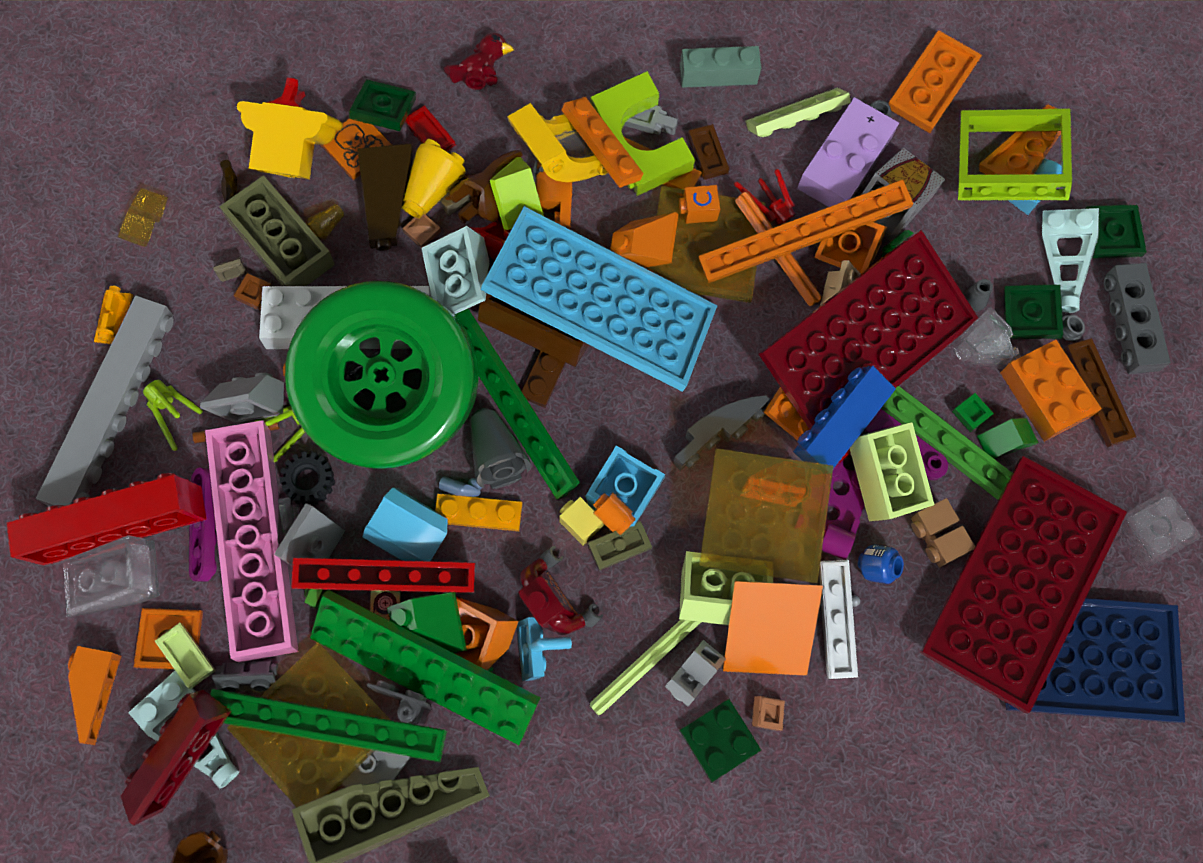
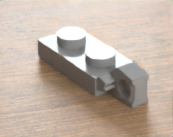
M654 106L631 117L624 126L651 134L660 135L662 131L674 135L678 119L667 116V112L661 110L662 107Z

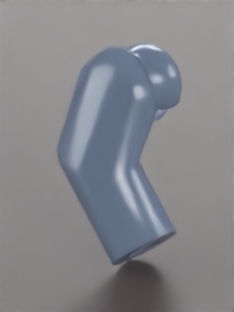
M444 476L439 482L440 490L453 495L478 497L481 494L480 490L482 487L477 484L475 478H471L468 484Z

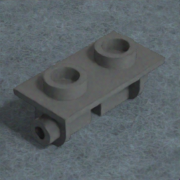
M272 661L251 662L249 672H245V662H224L222 666L216 667V675H212L217 690L237 693L238 691L252 690L257 693H264L268 690L278 689L274 676L278 675V663H273Z

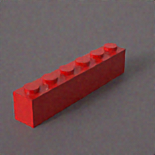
M293 558L291 589L474 593L475 563Z

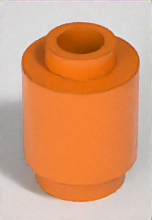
M604 492L593 504L596 508L593 514L612 532L616 531L619 535L624 533L636 519L632 515L633 511L613 492L609 496Z

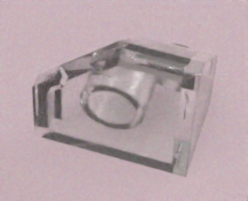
M991 307L952 344L957 357L962 361H967L970 365L1005 368L1010 362L1020 357L1018 348L1012 347L1010 338L1013 336L1011 327Z

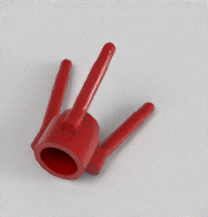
M779 169L775 170V175L785 202L782 198L777 200L762 178L758 179L762 189L772 202L769 206L770 210L739 182L736 181L734 183V186L741 193L748 192L770 222L775 221L780 226L796 215L792 209L795 204L789 196Z

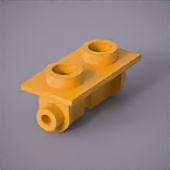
M109 286V290L105 291L94 343L112 344L131 305L133 294L121 293V288L117 286Z

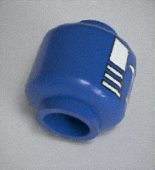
M874 544L869 545L860 554L858 567L866 580L890 584L901 576L904 562L895 548Z

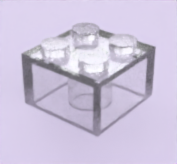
M1169 488L1127 511L1117 532L1142 570L1159 563L1202 537Z

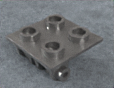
M379 680L376 686L367 684V687L375 692L401 700L397 714L398 718L404 723L418 724L424 708L429 710L432 708L426 703L427 698L416 692L406 690L405 695L399 694V689L395 688L394 685Z

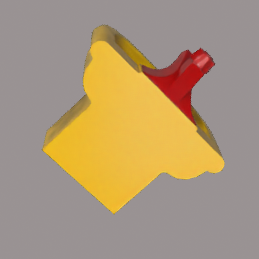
M287 78L282 96L275 100L263 102L262 104L240 101L237 104V110L241 112L243 125L253 131L249 169L289 178L296 177L310 180L314 145H325L331 142L336 132L343 128V124L326 113L305 109L301 105L305 92L298 90V80L295 78Z

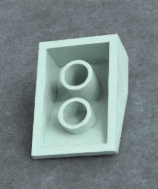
M465 226L422 247L431 297L445 305L453 314H457L486 300V292L480 290L489 269V257L484 237L468 226Z

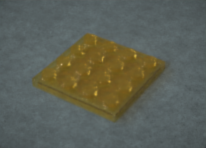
M661 186L657 216L673 212L679 214L672 263L648 267V270L694 294L751 303L757 265L708 283L698 259L700 255L757 234L736 204V198L718 195L720 212L717 221L686 224L684 214L679 212V198H683L684 189Z
M715 449L699 566L817 583L833 465Z
M319 642L260 696L261 698L391 720ZM234 725L227 727L296 808L331 794L374 752V750Z

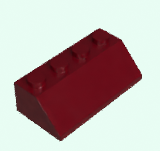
M205 690L187 693L177 705L179 710L174 718L169 719L162 726L159 732L161 737L157 743L152 744L145 751L142 757L144 762L140 768L134 770L126 779L125 784L127 787L121 794V800L128 821L133 826L161 813L166 808L230 714V709Z

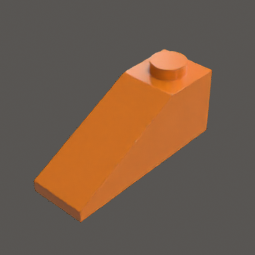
M77 646L76 651L70 656L68 679L79 743L96 744L121 656L118 654Z

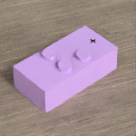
M854 97L803 173L797 189L828 207L852 199L892 139L899 122Z

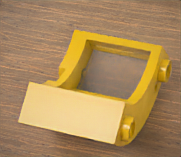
M530 103L507 116L513 129L524 140L540 162L544 172L550 178L560 182H576L599 174H608L565 114L554 116L551 120H545Z

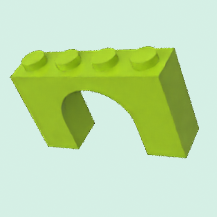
M648 71L591 97V105L644 173L640 181L627 185L629 189L633 188L637 196L692 171L695 161L683 137L650 151L636 149L624 139L621 131L627 120L658 105L659 92Z

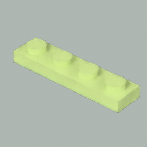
M835 88L746 120L747 128L759 137L769 136L776 129L791 128L796 125V122L801 120H813L818 118L819 114L826 111L835 112L842 109L843 105L851 103L850 93L840 88Z

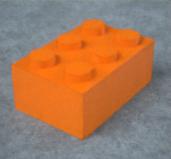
M1057 340L1010 362L1000 372L1044 442L1089 419L1102 409Z

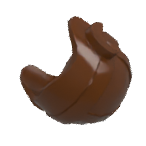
M201 830L180 840L171 863H227L228 851L219 842L221 836L217 832L211 830L208 833Z

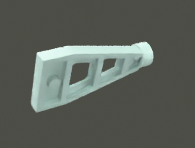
M1099 208L1043 211L1042 238L1054 285H1061L1062 312L1074 313L1079 311V298L1098 239ZM1081 238L1083 243L1077 256H1062L1057 246L1058 239ZM1078 265L1077 279L1075 281H1062L1060 266Z
M174 671L128 713L148 736L158 741L161 737L159 732L162 726L179 710L177 709L179 701L187 693L196 691L194 688H187L177 672ZM216 733L210 742L212 751L203 759L199 758L194 767L208 775L218 788L221 789L229 784L239 774V771L232 764Z

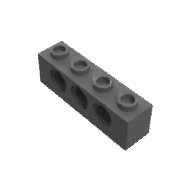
M1147 263L1115 265L1105 275L1104 288L1110 294L1111 302L1109 309L1111 315L1115 316L1117 324L1115 335L1117 340L1121 342L1123 350L1121 353L1122 364L1127 367L1128 374L1158 372L1171 362Z

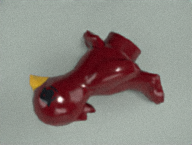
M488 33L476 45L474 54L465 58L458 65L444 66V72L453 83L463 80L469 88L474 90L483 89L486 84L488 86L497 85L498 78L494 76L496 75V71L493 68L494 63L503 55L514 51V49L501 34Z

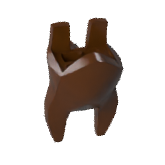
M513 150L501 155L481 173H466L461 182L449 192L453 203L459 202L468 194L471 197L472 201L458 213L462 223L465 224L475 215H479L491 222L497 223L501 217L490 179L516 157H522L523 154L520 150Z

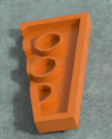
M1048 104V105H1046L1043 109H1057V108H1055V107H1053V106H1051V105ZM1016 131L979 164V171L985 175L1034 174L1060 136L1061 131Z

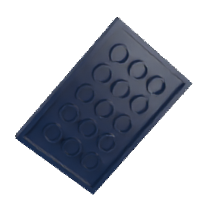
M1085 598L1031 712L1185 723L1178 605ZM1006 703V711L1022 712L1019 709L1013 707L1012 705Z

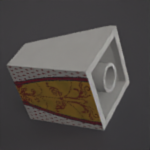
M905 148L875 173L861 194L863 195L904 180L913 201V206L874 221L888 227L885 237L890 241L902 232L934 196L945 180Z

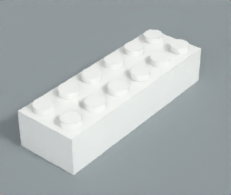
M263 286L259 339L266 349H289L293 335L307 313L322 299L347 286ZM411 286L431 296L429 286ZM377 337L367 339L360 344V349H380V341ZM396 340L392 349L412 348L403 341Z

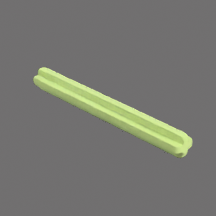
M679 620L590 702V707L594 712L601 715L701 622Z

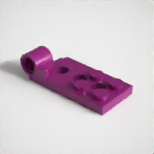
M842 461L830 474H815L794 526V529L820 539L819 550L842 560H846L852 549L856 531L860 524L859 519L865 506L856 471L847 470L843 466ZM838 481L845 483L848 488L847 494H836L833 490V484ZM825 507H834L838 512V518L833 521L826 519L823 514Z

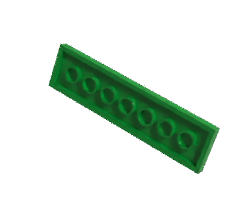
M327 590L321 598L310 639L520 745L541 697L330 590Z

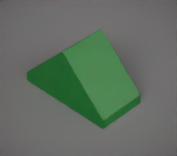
M1027 418L1010 419L977 436L983 451L994 459L1038 444Z

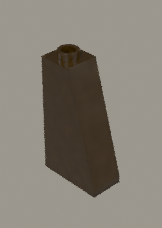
M411 144L358 148L370 249L376 248L378 251H386L398 243L403 216V198L412 165Z

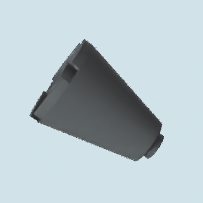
M487 408L476 411L470 419L474 473L477 484L484 488L483 484H490L492 489H497L519 481L522 478L521 473L525 469L527 473L530 470L531 463L528 456L496 411Z

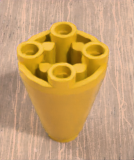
M427 139L425 143L420 144L415 154L404 194L403 210L419 219L423 214H427L464 177L466 171L463 163L465 160L457 153L451 152L449 154L441 149V146L434 140Z

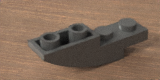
M765 395L739 400L725 405L700 419L687 430L685 438L690 443L675 456L673 464L680 471L686 466L689 469L692 468L701 459L699 454L705 448L710 451L720 442L721 438L719 435L727 443L733 437L736 440L740 439L749 429L746 425L750 421L758 422L765 415L764 410L770 399Z

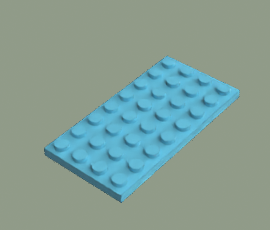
M525 206L480 289L682 392L688 384L717 308L716 304Z

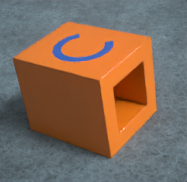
M717 185L685 187L683 198H679V212L684 214L686 224L717 221L720 212Z

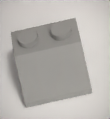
M257 373L255 377L251 378L236 377L230 382L220 383L200 403V408L232 422H245L277 416L283 413L284 382L274 378L269 373Z

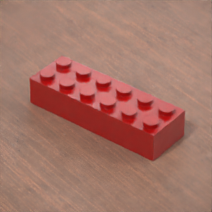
M164 473L158 475L157 479L153 481L133 482L129 484V488L122 490H105L101 493V496L94 498H77L73 504L50 506L46 508L45 512L39 514H22L18 520L7 522L10 557L40 565H48L207 520L202 487L190 482L188 479L177 476L175 473Z

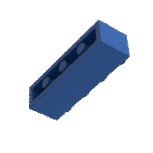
M874 366L858 367L849 374L847 378L849 381L844 388L836 391L831 397L832 403L829 407L822 410L815 417L814 421L816 423L813 427L799 437L797 441L799 444L793 452L816 475L830 474L896 390Z

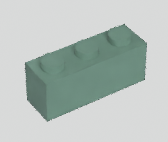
M759 46L682 49L680 60L682 88L755 85L758 83L761 72Z

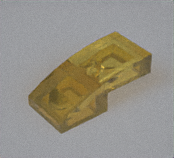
M141 188L124 218L118 238L146 247L155 222L159 223L162 218L168 197Z

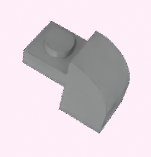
M703 640L665 687L674 698L689 706L718 671L726 658Z

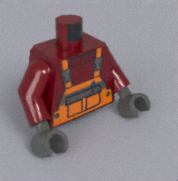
M552 546L542 553L540 558L521 571L520 581L523 588L518 591L520 597L539 625L556 632L558 635H567L584 628L585 625L587 627L595 626L603 617V614L597 616L593 613L597 605L591 604L582 614H577L548 572L547 568H552L563 560V556L558 559L554 557L552 550L556 546Z

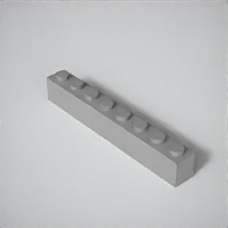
M135 295L36 497L40 502L48 506H66L73 504L77 498L90 497L88 493L92 485L97 483L101 477V466L105 458H108L114 450L113 441L117 432H121L126 425L128 409L137 402L139 386L141 382H145L149 377L150 363L153 357H157L162 349L161 340L165 332L168 333L173 326V314L167 306Z

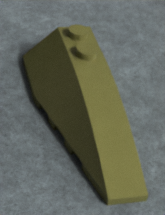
M475 767L440 772L434 775L413 776L407 779L351 785L292 809V814L308 863H343L439 821L490 795L479 768Z

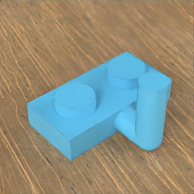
M528 617L517 624L522 681L536 680L545 676L546 658L542 654L543 650L570 649L572 646L570 637L543 638V629L535 617Z

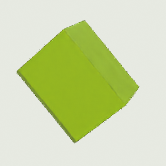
M516 157L490 179L504 230L513 228L524 206L544 216L531 168L521 157Z

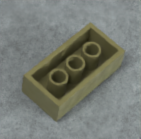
M264 175L219 206L228 223L282 286H307L335 265L330 251Z

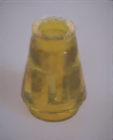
M333 204L307 218L306 225L319 240L326 239L344 217V212L337 204Z

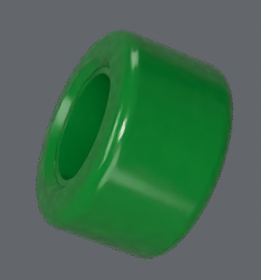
M367 281L352 284L322 299L307 313L297 327L291 340L285 363V383L288 400L298 423L314 443L335 458L366 468L385 469L405 466L419 461L438 450L462 428L473 408L478 389L479 371L476 352L472 340L460 320L445 305L425 292L391 281ZM377 337L380 341V354L373 358H368L360 349V344L367 339ZM396 340H401L412 348L411 356L402 362L397 361L391 356ZM347 361H354L362 365L363 375L360 380L351 382L345 380ZM387 368L389 380L379 382L380 375L377 373L378 369L385 370ZM418 368L422 371V381L419 389H413L403 383V376L406 370ZM365 388L375 394V400L370 410L364 409L354 401L355 395ZM393 392H398L406 400L407 405L397 412L390 413L387 410L386 397Z

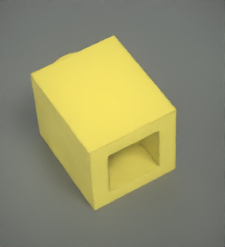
M581 497L575 502L573 500L568 501L560 510L559 522L583 546L604 526V523L593 514L594 510Z

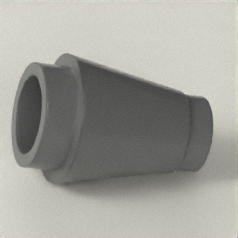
M981 279L964 290L963 295L974 311L983 310L987 306L993 285L989 280Z

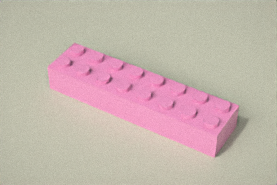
M263 420L205 430L230 658L236 662H247L298 652L288 565L274 555L284 539L271 431Z

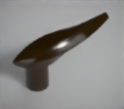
M223 160L220 163L223 172L221 191L224 203L235 196L237 190V177L229 160Z

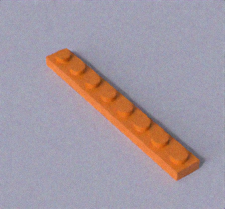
M900 180L698 256L707 282L711 283L911 208L913 201L904 180Z

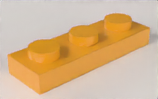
M437 494L435 511L448 519V525L520 531L522 502Z

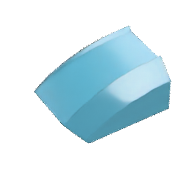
M616 446L585 497L588 505L595 511L596 508L593 506L595 501L604 492L608 496L613 492L633 511L632 515L636 519L630 525L631 527L637 523L663 482L665 474L657 469H652L627 454L622 448Z
M392 488L383 497L382 502L365 527L363 538L403 561L430 562L447 535L448 519L399 488Z

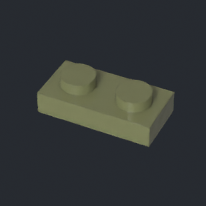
M641 521L629 527L621 535L615 531L588 542L589 549L599 571L652 549Z

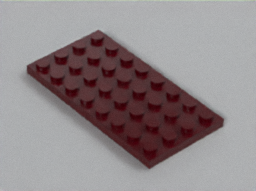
M919 230L759 353V356L810 430L816 423L814 421L815 417L822 410L829 407L832 403L831 397L836 391L844 388L849 381L847 379L849 374L856 368L874 366L897 388L980 319L923 231Z
M1022 456L977 540L975 549L972 550L928 635L920 654L1026 714L1030 713L1127 511Z

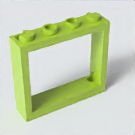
M1070 109L961 111L958 200H1069L1072 186ZM1061 131L1062 174L968 175L969 132Z

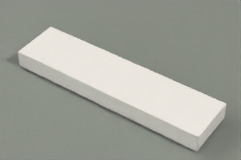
M849 560L819 561L820 586H823L821 607L827 678L858 677Z

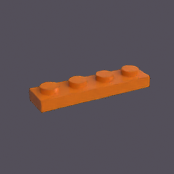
M583 97L564 103L562 112L618 187L640 181L644 173L588 99Z

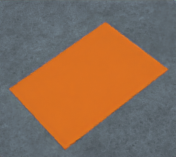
M735 581L725 652L726 660L724 661L723 671L807 675L823 586Z

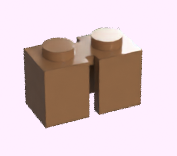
M947 498L916 513L911 518L913 522L911 527L914 534L918 538H922L923 541L925 540L927 544L926 554L932 563H937L939 568L975 549V545L963 526L939 538L935 537L936 534L960 521Z

